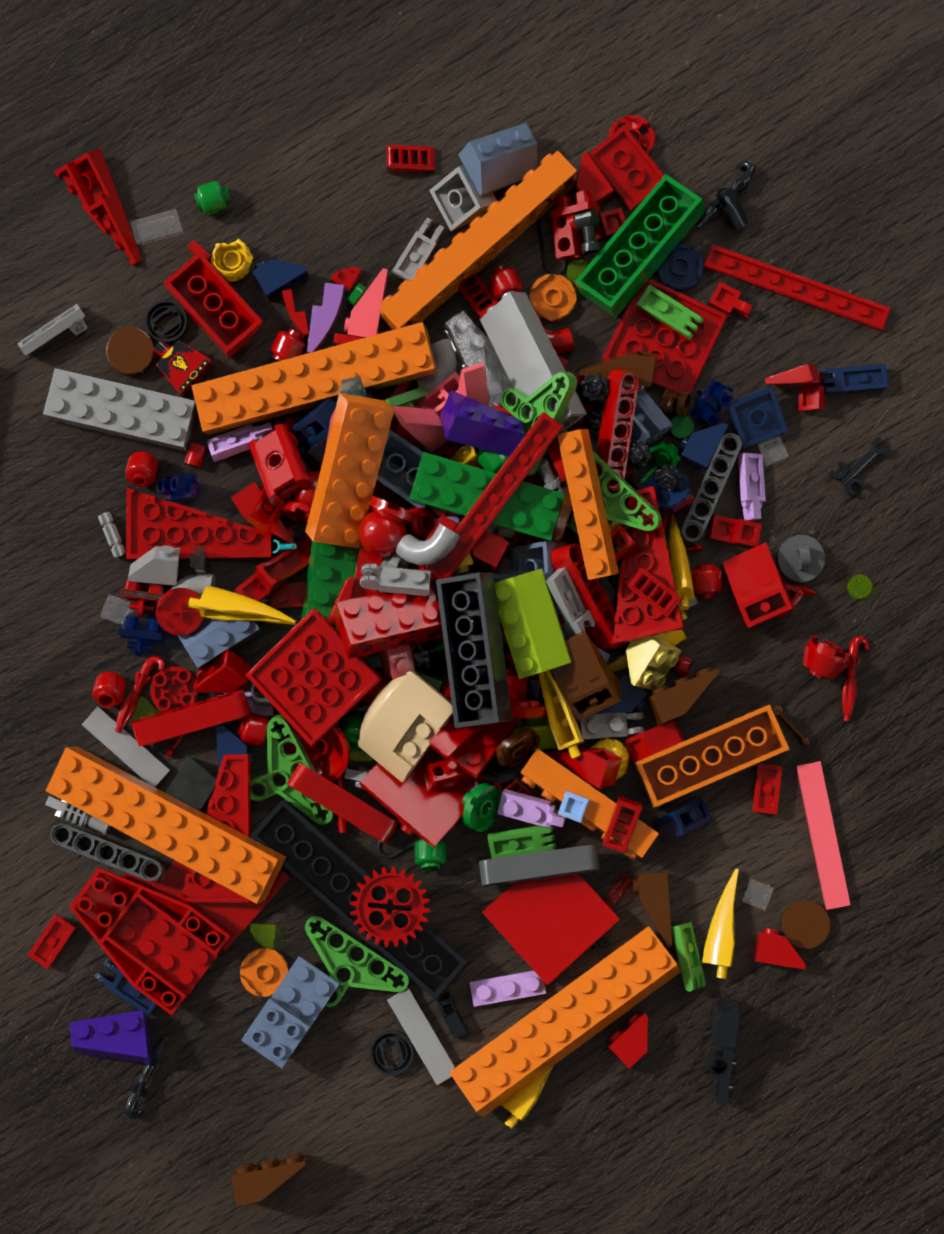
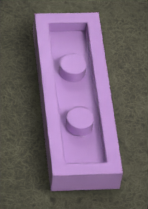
M534 970L470 982L474 1006L546 994L545 984Z

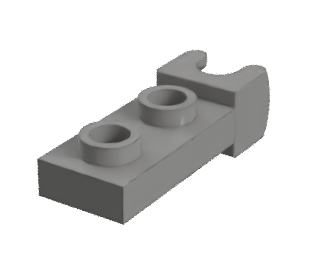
M557 569L546 582L565 621L562 625L567 636L570 638L585 631L584 627H594L595 622L590 611L585 610L567 569Z

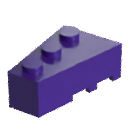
M453 390L450 391L441 412L446 440L510 456L525 434L521 420Z
M143 1010L70 1022L71 1045L77 1054L153 1065L148 1017Z

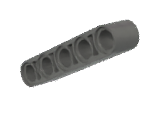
M729 433L724 435L717 446L694 498L695 501H693L680 531L685 544H696L703 536L742 446L741 439L736 434ZM732 441L736 449L734 451H727L724 448V442ZM717 462L725 464L726 472L718 473L714 469V464ZM713 484L717 489V493L714 495L706 493L705 485ZM699 505L704 506L707 509V515L703 517L698 516L695 512V507ZM686 528H695L698 536L696 538H689L685 533Z
M57 824L51 830V840L56 845L149 882H160L166 876L164 864L66 824ZM67 829L69 837L65 842H61L59 834ZM89 838L91 840V847L83 851L81 843L84 839ZM112 847L114 851L113 856L106 860L103 856L104 850ZM134 856L136 864L133 868L128 869L126 867V860L128 857ZM156 864L159 870L158 874L151 878L148 875V869Z
M585 845L479 861L482 887L594 872L600 870L597 845Z

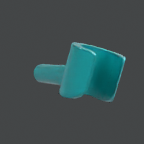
M274 539L272 543L278 544V548L275 551H271V553L280 555L286 550L296 549L297 545L295 543L286 544L283 541Z

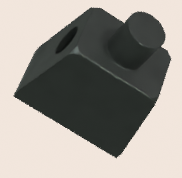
M188 756L166 791V794L195 809L203 811L212 798L216 778L196 760Z

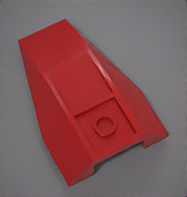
M100 867L96 869L69 906L130 984L171 1016L190 995L231 936L193 906Z

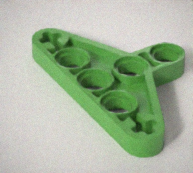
M559 372L530 396L520 389L504 390L501 396V403L508 412L522 421L525 436L542 412H545L560 423L576 390L577 380L570 372ZM512 393H514L516 396V403L514 406L510 402V397ZM553 398H555L558 402V406L555 411L552 409L551 406ZM528 406L532 409L530 418L526 416V408ZM545 452L526 477H531L536 473Z
M593 451L595 463L600 464L602 467L599 482L607 519L645 531L657 529L662 520L660 513ZM611 480H616L620 484V489L616 494L608 490V483ZM629 496L635 497L638 501V506L634 510H629L626 507L625 502ZM643 506H645L646 509H644L642 512L645 513L647 516L652 514L654 515L652 519L654 525H646L645 522L647 519L642 514L638 515V518H636L634 514L640 512ZM573 515L570 520V526L572 530L578 534L575 517Z
M275 715L267 725L268 772L250 781L251 799L253 801H262L278 793L314 822L321 825L327 824L331 821L334 813L328 810L326 817L318 815L320 810L318 803L287 785L295 771V765L299 763L314 772L316 771L293 726L282 715ZM276 721L278 724H284L282 729L284 736L290 734L289 737L284 738L280 743L278 739H281L283 735L279 729H274ZM287 742L293 743L297 749L296 753H286L284 751V744ZM278 773L284 775L286 784L277 785L273 780V776ZM256 783L263 785L265 793L256 795L252 790V785Z
M313 916L307 920L305 924L307 935L328 969L330 977L340 983L335 990L337 992V999L334 1002H327L325 1006L332 1007L337 1005L349 987L401 992L407 988L409 977L400 968L324 918ZM319 920L321 922L320 927L327 931L328 926L333 929L327 934L325 942L320 939L324 934L318 931L315 934L311 932V922L316 923ZM335 933L341 934L344 939L343 945L339 948H335L330 944V937ZM360 947L363 949L364 957L362 960L354 961L351 958L350 952L352 948ZM375 960L382 961L385 966L384 972L378 975L371 971V963ZM389 966L394 969L391 972L392 975L397 977L401 974L404 976L402 981L405 984L403 986L398 985L397 988L394 987V981L389 977L387 982L382 980V977L387 974ZM345 967L350 970L351 977L348 981L342 982L337 978V971L340 968Z

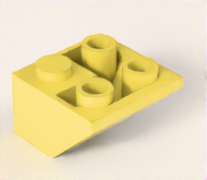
M657 636L631 641L626 649L631 684L649 690L662 687L668 672L677 664L681 650Z

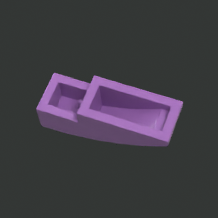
M325 283L322 306L313 305L307 354L319 351L331 335L343 305L344 285Z

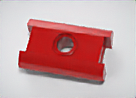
M286 424L274 426L275 431L258 441L253 439L249 443V449L269 502L272 505L285 503L284 498L301 488L306 491L311 485L290 428Z

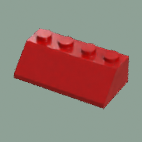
M200 251L163 282L170 295L182 306L228 359L244 347L263 324V321Z

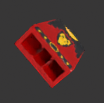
M161 340L153 349L161 357L157 363L158 369L182 398L192 389L191 385L197 384L213 366L212 361L208 357L179 340L172 347Z

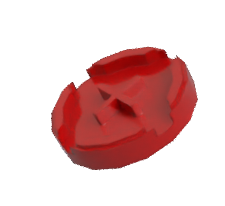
M177 587L161 595L156 605L155 614L163 630L172 635L183 636L193 633L200 627L204 617H201L199 609L189 607L190 598L200 599L197 593L188 588Z

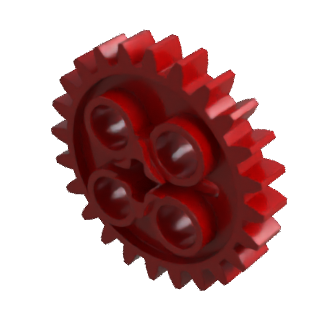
M382 867L381 875L372 870L374 878L371 879L365 875L366 884L357 883L361 891L352 892L358 898L357 901L350 902L357 909L350 912V915H358V919L353 924L362 925L359 933L368 932L366 940H369L372 936L376 937L375 945L384 940L385 947H388L390 941H393L395 947H398L399 939H402L407 944L408 935L414 939L416 938L415 929L423 931L422 926L419 924L420 921L428 922L423 913L430 912V909L424 907V904L429 902L430 899L422 898L427 889L419 890L418 887L422 881L412 882L414 874L412 873L405 877V869H402L400 874H396L395 867H392L391 873H387L386 868ZM376 886H382L386 890V896L383 900L378 901L373 898L372 891ZM402 888L408 889L411 893V898L406 903H402L397 899V892ZM391 899L394 905L411 906L412 911L393 910L392 914H388L387 909L371 908L368 904L370 902L387 904ZM380 911L383 914L384 920L380 925H373L371 923L370 914L372 912ZM399 913H403L408 917V924L403 928L396 926L394 922L395 916Z

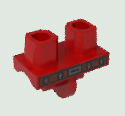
M127 579L125 589L121 588L120 596L126 599L139 600V603L130 602L129 609L138 610L137 616L141 618L144 617L145 611L154 612V605L146 604V601L157 603L165 592L164 584L150 583L149 592L140 591L142 582H133Z

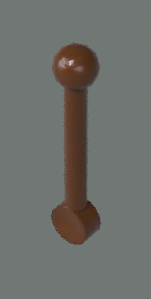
M780 706L774 707V715L779 716L801 739L803 746H808L811 742L810 739L804 737L782 713L783 709Z

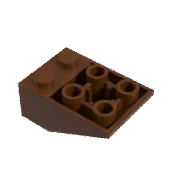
M634 350L585 366L580 370L579 375L585 376L584 380H586V375L588 374L595 375L601 373L602 378L608 379L611 371L622 369L635 373L639 379L638 389L646 390V388L651 387L654 383L659 354Z
M586 631L566 639L565 642L571 663L553 668L551 671L571 711L580 721L620 702L622 685Z
M710 666L694 674L695 678L691 680L686 676L672 683L673 687L669 689L664 685L650 692L651 696L646 702L656 725L659 726L683 716L720 672L719 668L712 670Z
M302 1153L288 1155L284 1161L278 1162L277 1158L263 1160V1163L259 1166H254L253 1163L239 1165V1168H236L235 1172L231 1175L236 1206L262 1201L304 1167L309 1157H302Z

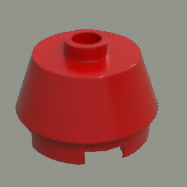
M812 635L809 642L805 643L803 665L809 668L810 673L816 677L835 679L849 666L848 661L851 654H842L844 648L829 640L821 643L817 641L818 636Z

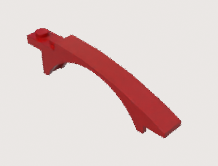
M376 481L372 497L375 496L387 501L388 498L396 495ZM306 536L296 544V549L286 550L280 555L258 565L254 575L235 588V592L256 601H262L285 582L288 583L308 567L312 539Z

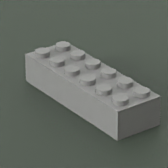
M55 368L43 415L48 420L187 452L197 407L194 400Z

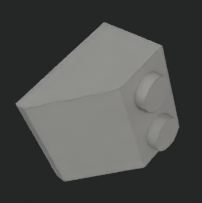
M464 165L458 166L429 190L450 231H454L472 222L478 216H484L488 212V207L496 201L492 192L482 196L479 195Z

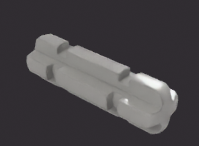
M109 512L99 515L98 519L100 524L104 526L102 529L109 546L112 547L113 556L115 558L125 556L126 550L124 545H121L122 540L116 525L112 523L114 521L112 515Z

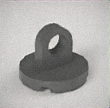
M795 535L788 538L780 546L777 553V565L780 572L786 578L795 583H806L815 579L822 572L825 565V553L822 545L816 539L808 535Z

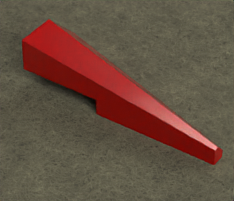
M101 148L87 152L78 159L54 171L57 178L62 177L69 186L67 190L71 194L75 193L83 202L82 208L103 233H108L116 242L114 246L118 250H123L129 257V264L132 266L142 261Z

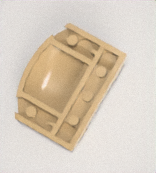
M413 670L407 672V675L395 678L376 695L364 715L360 727V739L358 740V746L402 783L406 781L429 749V741L447 724L453 715L452 702Z

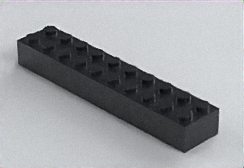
M282 799L250 837L286 856L283 866L359 932L362 925L353 924L358 919V915H350V912L357 910L356 906L351 905L350 902L357 901L358 899L352 892L361 891L357 883L365 885V875L371 879L373 877L288 802ZM376 886L372 891L373 898L378 901L383 900L386 896V890L382 886ZM391 899L387 904L371 902L368 904L371 908L387 909L388 914H392L393 910L410 911L406 906L394 905ZM374 911L370 914V921L373 925H380L383 922L384 917L380 911ZM403 913L397 914L394 919L396 926L400 928L405 927L408 924L407 915ZM422 921L419 924L422 926L423 931L415 929L416 938L414 939L408 935L407 944L402 939H399L398 947H395L393 941H390L388 947H385L384 940H381L378 945H375L376 937L372 936L368 940L434 999L438 997L467 963L465 958ZM364 931L360 934L366 938L368 932Z

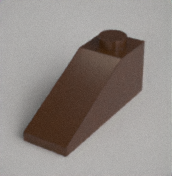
M668 872L636 874L637 879H633V894H638L641 905L664 945L671 947Z

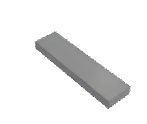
M97 707L83 722L82 726L153 787L156 788L171 771L144 746H138L137 740L122 728L120 734L115 732L116 722L100 707Z
M409 987L387 999L436 1085L452 1077L449 1072L455 1066Z

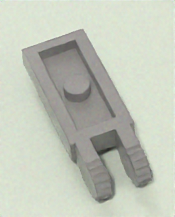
M427 217L419 231H416L393 268L392 273L403 280H412L417 275L416 271L431 256L445 227L441 225L437 227L432 238L429 239L424 236L432 223V220Z
M366 564L361 568V574L364 576L360 579V586L363 588L388 593L429 595L431 571L379 567L377 564Z
M643 712L593 714L578 721V727L583 740L626 737L645 731V728L642 727L627 729L626 720L631 719L640 720L644 718Z

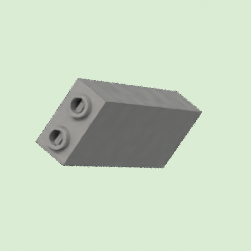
M514 291L505 293L502 296V300L490 307L487 313L480 319L514 389H520L530 396L555 374L566 372L526 293ZM576 391L560 421L563 428L558 434L566 432L587 414ZM553 398L551 403L552 409L554 411L557 409L558 402L555 398ZM530 406L526 408V413L529 418L532 415V409Z

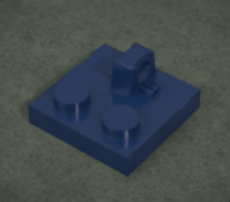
M771 385L726 403L736 433L741 439L742 448L788 431L773 386Z

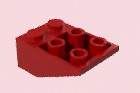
M767 542L722 562L748 628L755 627L795 609Z

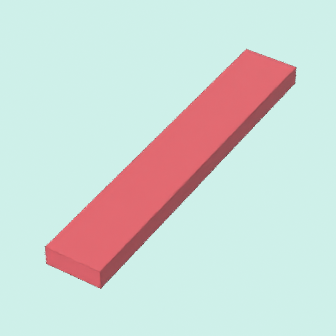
M821 761L796 766L825 910L849 906L850 900Z

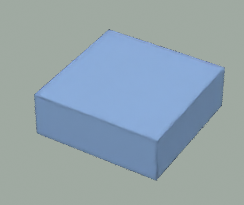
M566 791L557 815L581 823L589 799Z

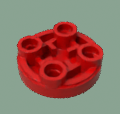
M178 666L167 667L164 672H158L153 677L150 687V695L155 706L162 712L196 703L199 693L194 691L195 676L187 669Z

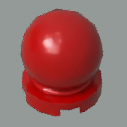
M320 471L307 472L311 482L310 487L306 491L301 488L291 494L292 501H285L280 509L283 516L297 525L299 521L308 523Z
M373 496L368 505L373 506V511L365 515L360 523V542L371 555L390 557L396 553V548L401 538L407 535L405 524L408 521L414 523L416 513L402 507L399 508V511L388 507L389 502Z

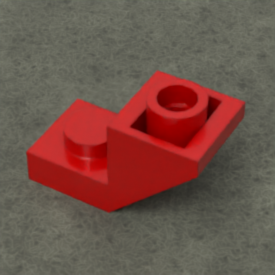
M674 719L637 734L623 742L632 763H635L683 742L684 739Z

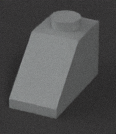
M155 546L130 565L128 581L176 586L179 573L180 548Z

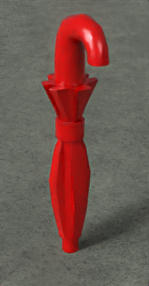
M863 636L854 637L849 645L851 657L848 661L847 678L842 691L844 721H850V715H852L857 695L855 677L856 668L861 661L858 658L859 644L863 645V649L870 650L869 642Z
M151 656L145 661L140 672L135 671V685H133L132 692L128 694L122 703L115 732L120 734L122 728L131 719L136 710L142 687L152 679L149 677V674L154 664H158V670L164 672L165 661L160 656Z

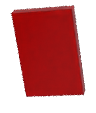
M625 125L589 153L591 159L630 211L640 205L664 176Z

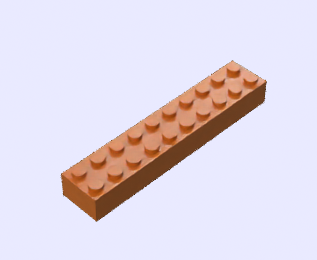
M558 150L553 155L551 153L546 155L540 162L541 165L535 171L533 169L528 171L518 186H511L506 191V196L500 202L498 200L493 202L488 207V212L482 218L480 216L476 217L470 223V228L465 233H458L452 239V244L447 249H440L434 255L435 259L430 264H423L416 271L417 275L412 280H405L398 287L399 291L395 295L387 296L380 303L381 307L379 310L382 321L390 330L423 322L459 290L460 281L466 279L472 273L476 274L535 223L537 219L556 204L555 198L565 196L576 186L577 170Z
M421 322L191 386L202 431L210 436L313 408L329 397L335 402L338 401L340 393L357 396L368 393L373 388L379 390L438 374L427 327Z
M78 746L65 748L46 788L48 793L256 904L266 900L286 856Z
M648 926L449 1073L475 1111L483 1118L681 973V970Z

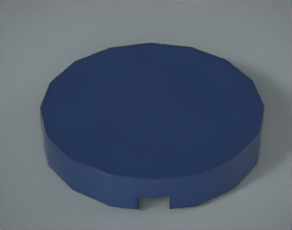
M679 243L658 267L656 272L663 285L675 291H684L697 284L702 276L704 265L699 252L688 244Z
M684 474L681 479L682 485L676 487L674 491L662 490L660 485L654 481L656 475L649 478L644 485V488L655 487L660 513L666 512L669 509H672V511L679 509L687 502L691 495V486L687 476Z

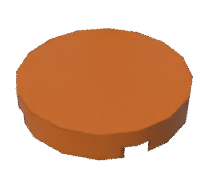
M546 274L538 278L532 285L529 300L534 310L538 311L541 319L549 322L560 321L568 317L574 310L576 290L572 282L566 277Z
M269 948L256 949L249 953L241 964V982L245 989L255 996H272L289 971L288 963L283 955L276 950Z

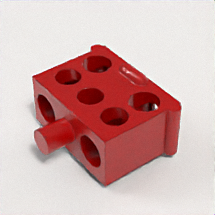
M449 760L429 764L426 771L422 773L428 791L441 787L448 788L456 783L467 781L470 775L459 768L456 762Z

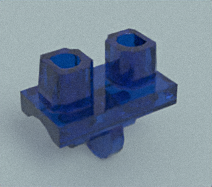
M713 378L706 390L700 388L697 392L700 399L690 414L703 422L716 425L720 419L718 412L722 406H727L733 400L731 393L734 389L730 385Z
M190 472L169 476L166 479H158L157 493L165 495L166 501L195 498L200 492V485L196 480L197 473Z
M126 616L123 627L118 629V635L124 638L137 639V642L128 641L127 648L135 649L136 656L141 657L143 650L152 651V644L144 643V640L164 643L165 635L162 634V627L156 619H148L147 630L141 631L138 630L140 618Z

